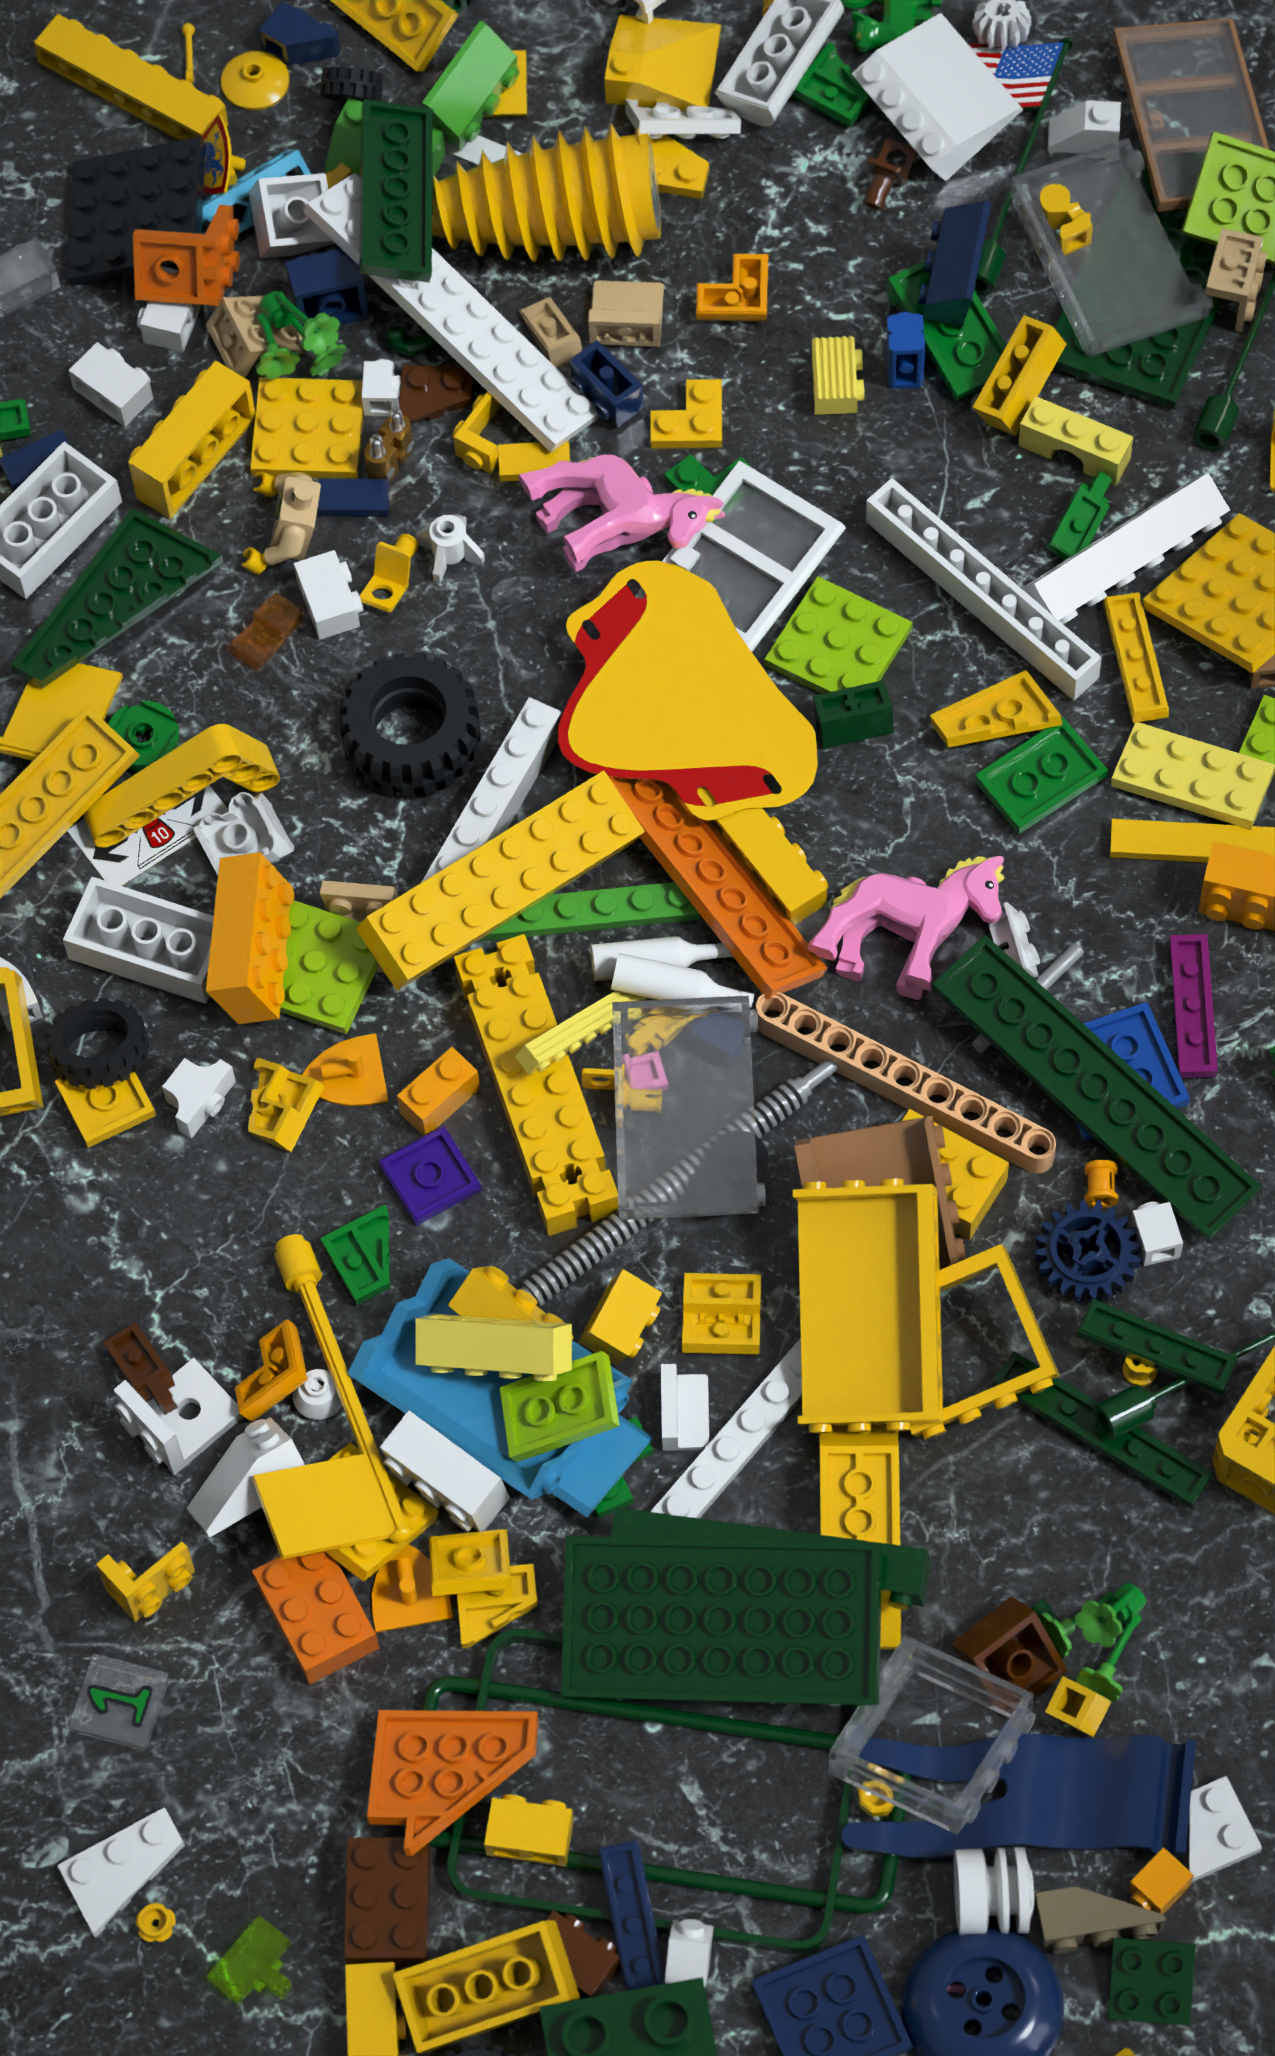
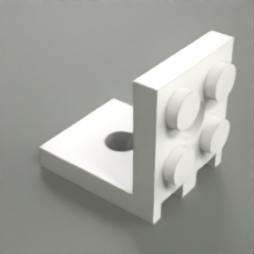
M192 1358L172 1375L175 1386L170 1388L169 1391L172 1393L173 1400L178 1408L166 1415L163 1414L154 1399L146 1403L126 1380L113 1389L118 1402L114 1407L122 1417L119 1419L122 1426L132 1437L139 1435L143 1439L144 1448L157 1464L164 1462L173 1475H176L244 1417L239 1413L238 1404L195 1358ZM188 1403L197 1404L201 1408L199 1415L191 1420L183 1419L179 1415L180 1409Z

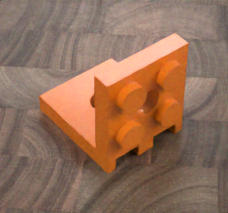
M218 206L206 234L135 229L133 233L135 300L219 306L226 288L232 286L233 273L238 272L240 266L239 251H234V240H237L239 235V220L233 219V206ZM166 260L174 262L178 266L179 272L175 274L167 273L162 268L161 262Z

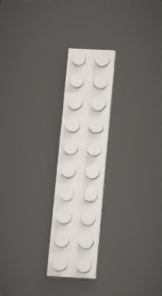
M353 173L307 203L304 213L359 265L360 177ZM433 248L432 275L429 283L369 275L551 453L598 419L599 415L596 413L593 403L586 396H581V391L572 386L570 381Z

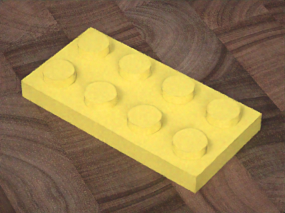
M1136 722L1112 776L1111 786L1251 830L1275 773V764Z

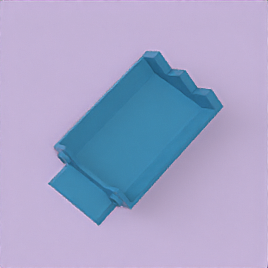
M450 1258L432 1263L416 1296L397 1302L382 1335L362 1342L347 1374L405 1414L411 1411L531 1500L547 1493L553 1494L585 1517H588L653 1439L652 1436L619 1415L629 1400L627 1391L633 1380L611 1366L620 1427L523 1461L515 1462L509 1458L500 1387L532 1376L531 1374L522 1373L521 1378H500L499 1371L488 1370L487 1375L471 1376L465 1375L464 1368H454V1372L434 1373L430 1372V1366L416 1365V1318L431 1314L459 1315L448 1304L470 1273ZM572 1340V1361L592 1354Z

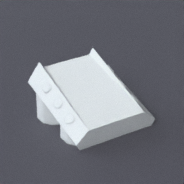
M246 792L239 793L231 799L228 810L220 814L209 813L201 819L198 825L193 827L217 875L219 861L223 857L261 852L271 863L294 851L295 846L291 843L274 812L273 805L263 793L256 796Z

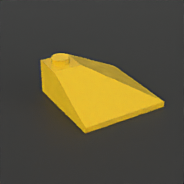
M619 15L609 50L605 73L606 104L625 105L626 99L638 100V107L654 108L656 107V102L669 103V106L677 107L680 111H686L687 107L692 105L709 107L721 24L653 18L652 22L647 24L636 16Z

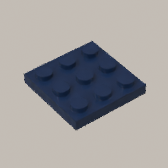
M864 1934L751 1981V1985L782 2056H900L913 2050V2045Z

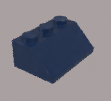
M980 201L946 207L941 220L934 219L930 240L936 241L934 252L928 251L924 266V272L930 273L928 284H921L917 304L923 305V319L963 327L973 298L991 202Z

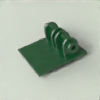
M1114 1937L1111 1954L1112 1970L1108 2019L1190 2026L1196 1944Z

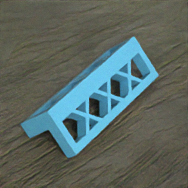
M287 149L238 178L237 182L233 185H228L227 193L211 194L203 199L202 223L212 221L213 218L211 217L215 215L219 205L231 206L236 203L247 206L244 219L239 223V233L254 225L253 215L251 216L250 198L248 202L241 201V199L249 195L248 191L258 179L285 177L286 173L295 167L298 168L301 175H310L311 173L299 150Z

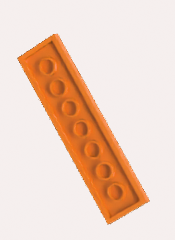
M608 776L643 827L645 832L639 836L761 993L765 994L766 999H770L777 992L784 993L823 977L827 966L816 954L808 951L809 944L710 820L706 821L694 816L676 790L666 782Z

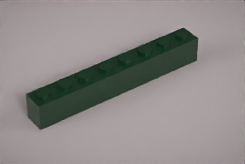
M616 1507L611 1537L871 1542ZM882 1543L881 1601L888 1602L889 1606L902 1610H910L912 1605L924 1607L932 1562L927 1549Z

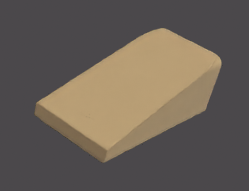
M551 297L519 311L521 318L544 357L556 368L569 363L571 358L582 351L579 335Z

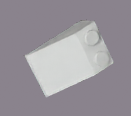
M271 1417L266 1420H256L245 1428L244 1433L235 1438L186 1509L210 1538L262 1507L252 1481L253 1475L303 1466L305 1464L292 1439Z

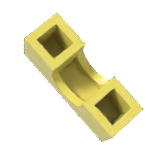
M1035 396L1020 423L1018 446L1048 459L1052 458L1056 449L1071 452L1082 461L1084 474L1095 477L1099 471H1102L1112 478L1110 484L1116 486L1131 459L1133 436Z

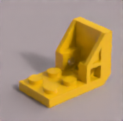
M1274 1346L1218 1433L1212 1458L1219 1482L1275 1514V1424L1266 1419L1270 1410L1267 1407L1273 1396H1275ZM1249 1431L1255 1432L1258 1435V1437L1250 1433Z

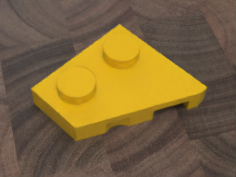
M662 134L661 138L651 139L659 192L702 199L709 173V162L666 134Z
M534 1564L510 1566L511 1589L457 1594L462 1649L470 1648L538 1606Z

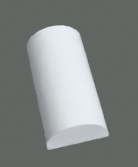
M774 0L715 91L720 101L729 109H734L738 116L751 123L761 126L772 125L843 15L844 7L841 1Z

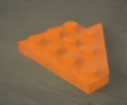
M379 1710L367 1812L369 1825H406L404 1851L406 1856H413L536 1755L539 1726L538 1713L530 1711Z

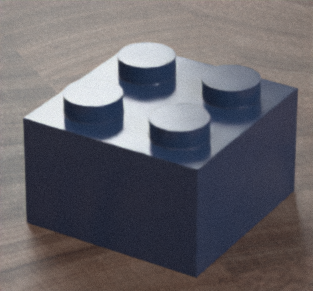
M340 247L331 249L329 252L312 256L303 255L294 260L286 261L293 305L309 319H314L320 313H326L329 317H336L340 325L369 319L363 275L359 274V265Z

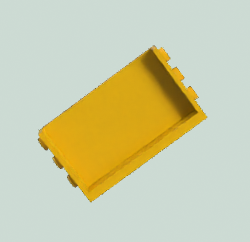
M903 1179L880 1180V1186L865 1187V1181L848 1180L842 1181V1188H827L826 1182L803 1183V1189H793V1198L798 1201L802 1416H798V1424L809 1426V1433H831L832 1426L847 1425L848 1432L871 1431V1424H886L887 1431L910 1430V1423L943 1422L937 1188L933 1184L904 1185Z

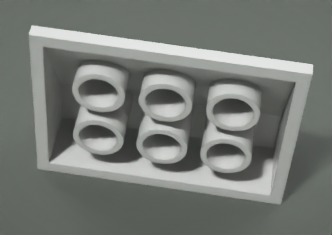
M941 13L876 50L852 73L927 165L945 181L1023 110Z

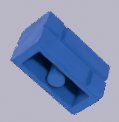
M900 312L888 316L886 342L888 387L892 389L920 388L923 386L925 358L923 315Z

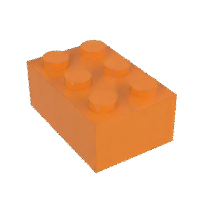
M325 1551L283 1560L279 1556L252 1570L256 1585L309 1685L380 1649L376 1633L338 1562Z

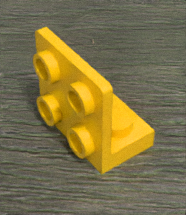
M183 1542L175 1546L138 1579H136L135 1573L123 1560L116 1563L109 1554L96 1564L105 1590L134 1622H137L142 1616L147 1618L154 1614L161 1607L162 1599L173 1590L178 1592L186 1587L192 1580V1574L195 1572L188 1547Z

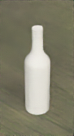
M675 936L591 945L594 981L613 980L618 953L686 968L692 963L701 960L733 957L723 943L696 945Z
M618 953L611 990L693 1008L711 1002L751 1008L754 998L753 993L718 985L703 971Z

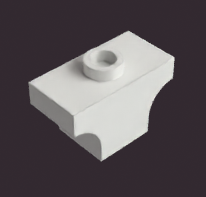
M184 1058L168 1078L162 1088L166 1102L178 1109L175 1118L179 1132L192 1139L207 1118L215 1116L224 1104L225 1095L236 1082L231 1065L219 1059L215 1064L203 1067L195 1065Z

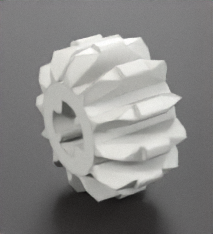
M985 0V3L977 4L973 18L974 35H977L979 44H988L990 50L995 47H1001L1004 51L1007 46L1017 48L1019 42L1027 41L1029 27L1031 26V15H1029L1025 1Z

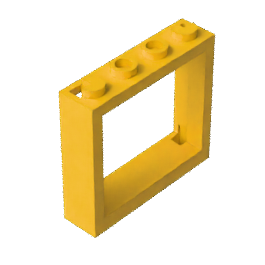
M0 967V990L6 989L22 1088L0 1092V1117L44 1108L23 979L15 970H10L8 967Z
M1002 1244L939 1270L940 1292L999 1267L1040 1368L943 1408V1422L910 1423L911 1434L916 1437L923 1435L924 1440L935 1435L938 1436L946 1432L944 1425L959 1420L960 1425L969 1423L982 1416L980 1410L993 1404L996 1410L1009 1406L1018 1401L1017 1394L1029 1389L1032 1394L1042 1392L1044 1389L1054 1385L1052 1379L1060 1376L1007 1249Z

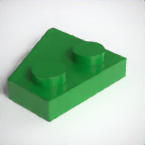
M831 42L826 45L807 69L793 91L795 98L850 128L868 106L870 98L866 90L855 80L849 65H844L837 55V48Z
M386 1205L320 1238L324 1250L356 1305L391 1288L389 1213Z

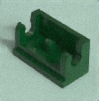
M884 680L812 696L816 726L820 728V739L823 749L894 733L893 707Z

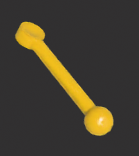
M186 23L182 26V33L185 35L186 80L194 84L192 35L195 32V27L190 23Z

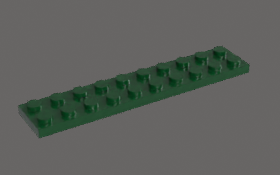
M984 935L932 984V990L1164 1203L1170 1202L1172 1210L1208 1243L1261 1192L1262 1186L988 936Z

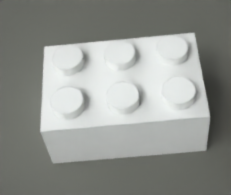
M411 1411L406 1413L380 1446L386 1458L383 1463L390 1469L389 1473L405 1486L413 1483L421 1492L419 1494L420 1497L435 1509H438L441 1505L444 1506L451 1514L450 1519L466 1532H469L471 1528L477 1532L485 1531L510 1499L499 1476Z

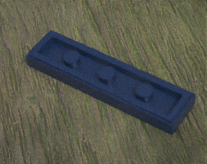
M639 1840L600 1847L598 1852L626 1991L667 1984L665 1983L666 1973Z

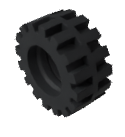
M330 66L322 68L320 97L344 103L347 102L349 97L362 102L364 99L381 101L382 73L353 67Z

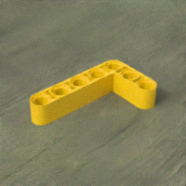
M217 724L205 729L102 795L83 814L94 844L97 847L103 848L119 843L221 777H225L253 792H262L274 787L280 781V775L268 746L227 724Z

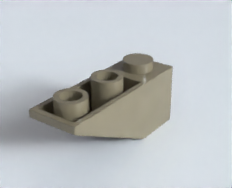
M1076 1886L1035 1894L1034 1907L1043 1951L1053 1949L1055 1954L1069 1953L1077 1950V1945L1092 1942L1094 1947L1113 1945L1114 1937L1133 1936L1134 1939H1152L1158 1936V1932L1163 1931L1166 1922L1164 1914Z

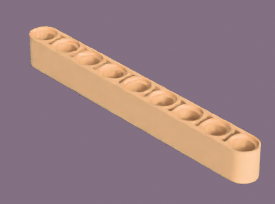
M777 992L770 999H766L765 994L758 998L756 1003V1026L765 1036L819 1064L826 1059L835 1062L838 1066V1070L835 1072L908 1110L911 1109L924 1117L933 1116L935 1123L1035 1174L1044 1173L1052 1167L1055 1158L1056 1139L1049 1130L780 992ZM770 1010L781 1013L776 1018H770L764 1014ZM802 1027H809L814 1032L809 1035H803L798 1033L797 1030ZM834 1044H842L847 1049L842 1052H836L831 1050L830 1047ZM875 1061L880 1066L875 1069H869L863 1066V1063ZM908 1078L913 1083L909 1086H902L896 1083V1080ZM933 1095H941L947 1100L942 1103H934L929 1098ZM966 1112H974L980 1118L967 1120L962 1115ZM1000 1129L1010 1130L1013 1133V1135L1008 1138H1003L998 1136L995 1132ZM1034 1146H1040L1047 1152L1043 1155H1036L1030 1152L1029 1149Z

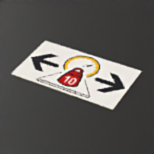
M208 785L124 840L109 847L101 848L94 844L85 819L67 831L103 879L122 886L195 839L197 836L193 827L198 825L203 817L209 813L220 814L228 810V808L211 786Z

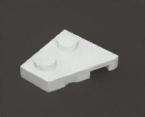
M1227 1776L1191 1791L1188 1870L1194 1875L1192 1882L1260 1853L1262 1850V1846Z

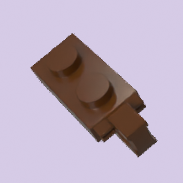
M136 1322L102 1342L129 1384L146 1403L154 1399L164 1415L178 1408L173 1400L172 1393L169 1391L170 1388L175 1386L173 1377Z

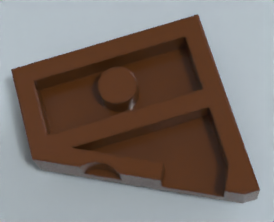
M403 365L399 409L402 411V415L409 419L411 424L427 417L432 421L442 417L449 411H458L471 406L474 377L463 367Z

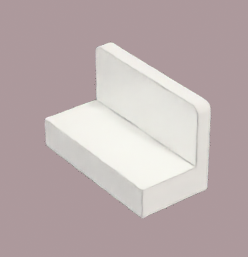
M661 1364L663 1451L704 1450L709 1444L708 1376L706 1374L677 1375L676 1364Z

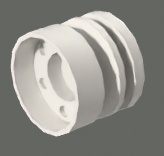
M1013 1847L1012 1866H1007L1005 1849L997 1848L994 1866L991 1867L986 1866L985 1856L981 1848L954 1850V1895L959 1935L986 1934L989 1916H997L1001 1933L1008 1934L1009 1915H1015L1018 1933H1029L1032 1910H1034V1885L1032 1869L1027 1861L1024 1847Z

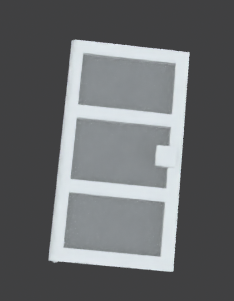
M739 460L713 494V497L722 500L723 506L720 510L725 513V517L708 522L702 530L692 537L686 547L680 549L672 548L662 562L678 565L710 582L716 589L736 630L751 652H753L846 528L835 518ZM641 588L635 597L639 599L645 597L644 590Z

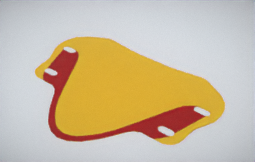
M644 561L628 566L618 572L600 596L577 609L569 616L566 623L567 633L585 658L586 664L584 674L572 693L558 726V743L561 752L574 766L594 774H599L604 770L610 777L666 782L676 790L694 816L706 821L720 819L747 808H771L786 805L801 797L813 784L818 761L816 735L812 725L779 691L736 630L716 589L710 582L678 565L662 561ZM631 579L636 580L644 590L645 597L641 599L636 598L627 586V581ZM585 620L593 622L600 633L599 639L593 640L582 627V623ZM766 774L774 776L781 786V793L773 794L763 781V776ZM706 787L716 801L715 806L707 807L697 793L698 788Z

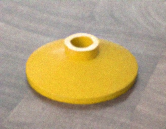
M262 51L246 52L236 56L226 65L221 75V87L225 97L233 105L245 110H263L275 105L284 97L289 87V73L285 64L273 54Z

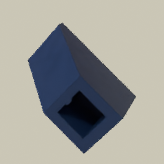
M284 2L280 3L258 29L261 50L275 55L287 65L335 58L340 54L338 32L331 25L325 22L320 23L309 17L301 8H293Z

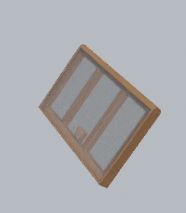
M1232 19L1114 28L1113 41L1158 211L1188 209L1210 134L1213 131L1270 150L1236 27Z

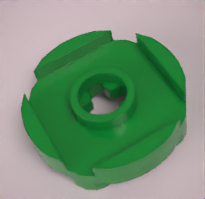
M140 701L141 705H134L130 708L129 705L120 708L108 723L140 755L128 768L129 770L140 772L180 746V730L173 713L164 705L154 701ZM146 730L151 731V739L149 741L138 742L135 736L137 732L143 734Z

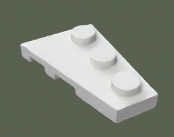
M626 99L625 113L635 129H637V126L640 128L642 134L649 133L651 139L661 138L662 134H675L680 138H694L696 134H709L715 138H727L730 134H740L741 119L734 109L692 105L687 107L686 111H680L677 107L669 106V103L656 102V107L644 108L638 107V100Z
M164 1807L57 1866L96 1938L105 1929L106 1923L119 1910L122 1911L132 1901L133 1895L148 1880L151 1881L185 1845Z

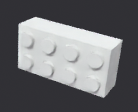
M63 442L0 505V580L27 599L122 503L117 480L70 445Z
M91 877L63 938L68 959L205 1004L210 996L206 992L214 916Z

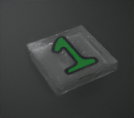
M93 1653L69 1725L70 1731L146 1751L170 1679L169 1673Z

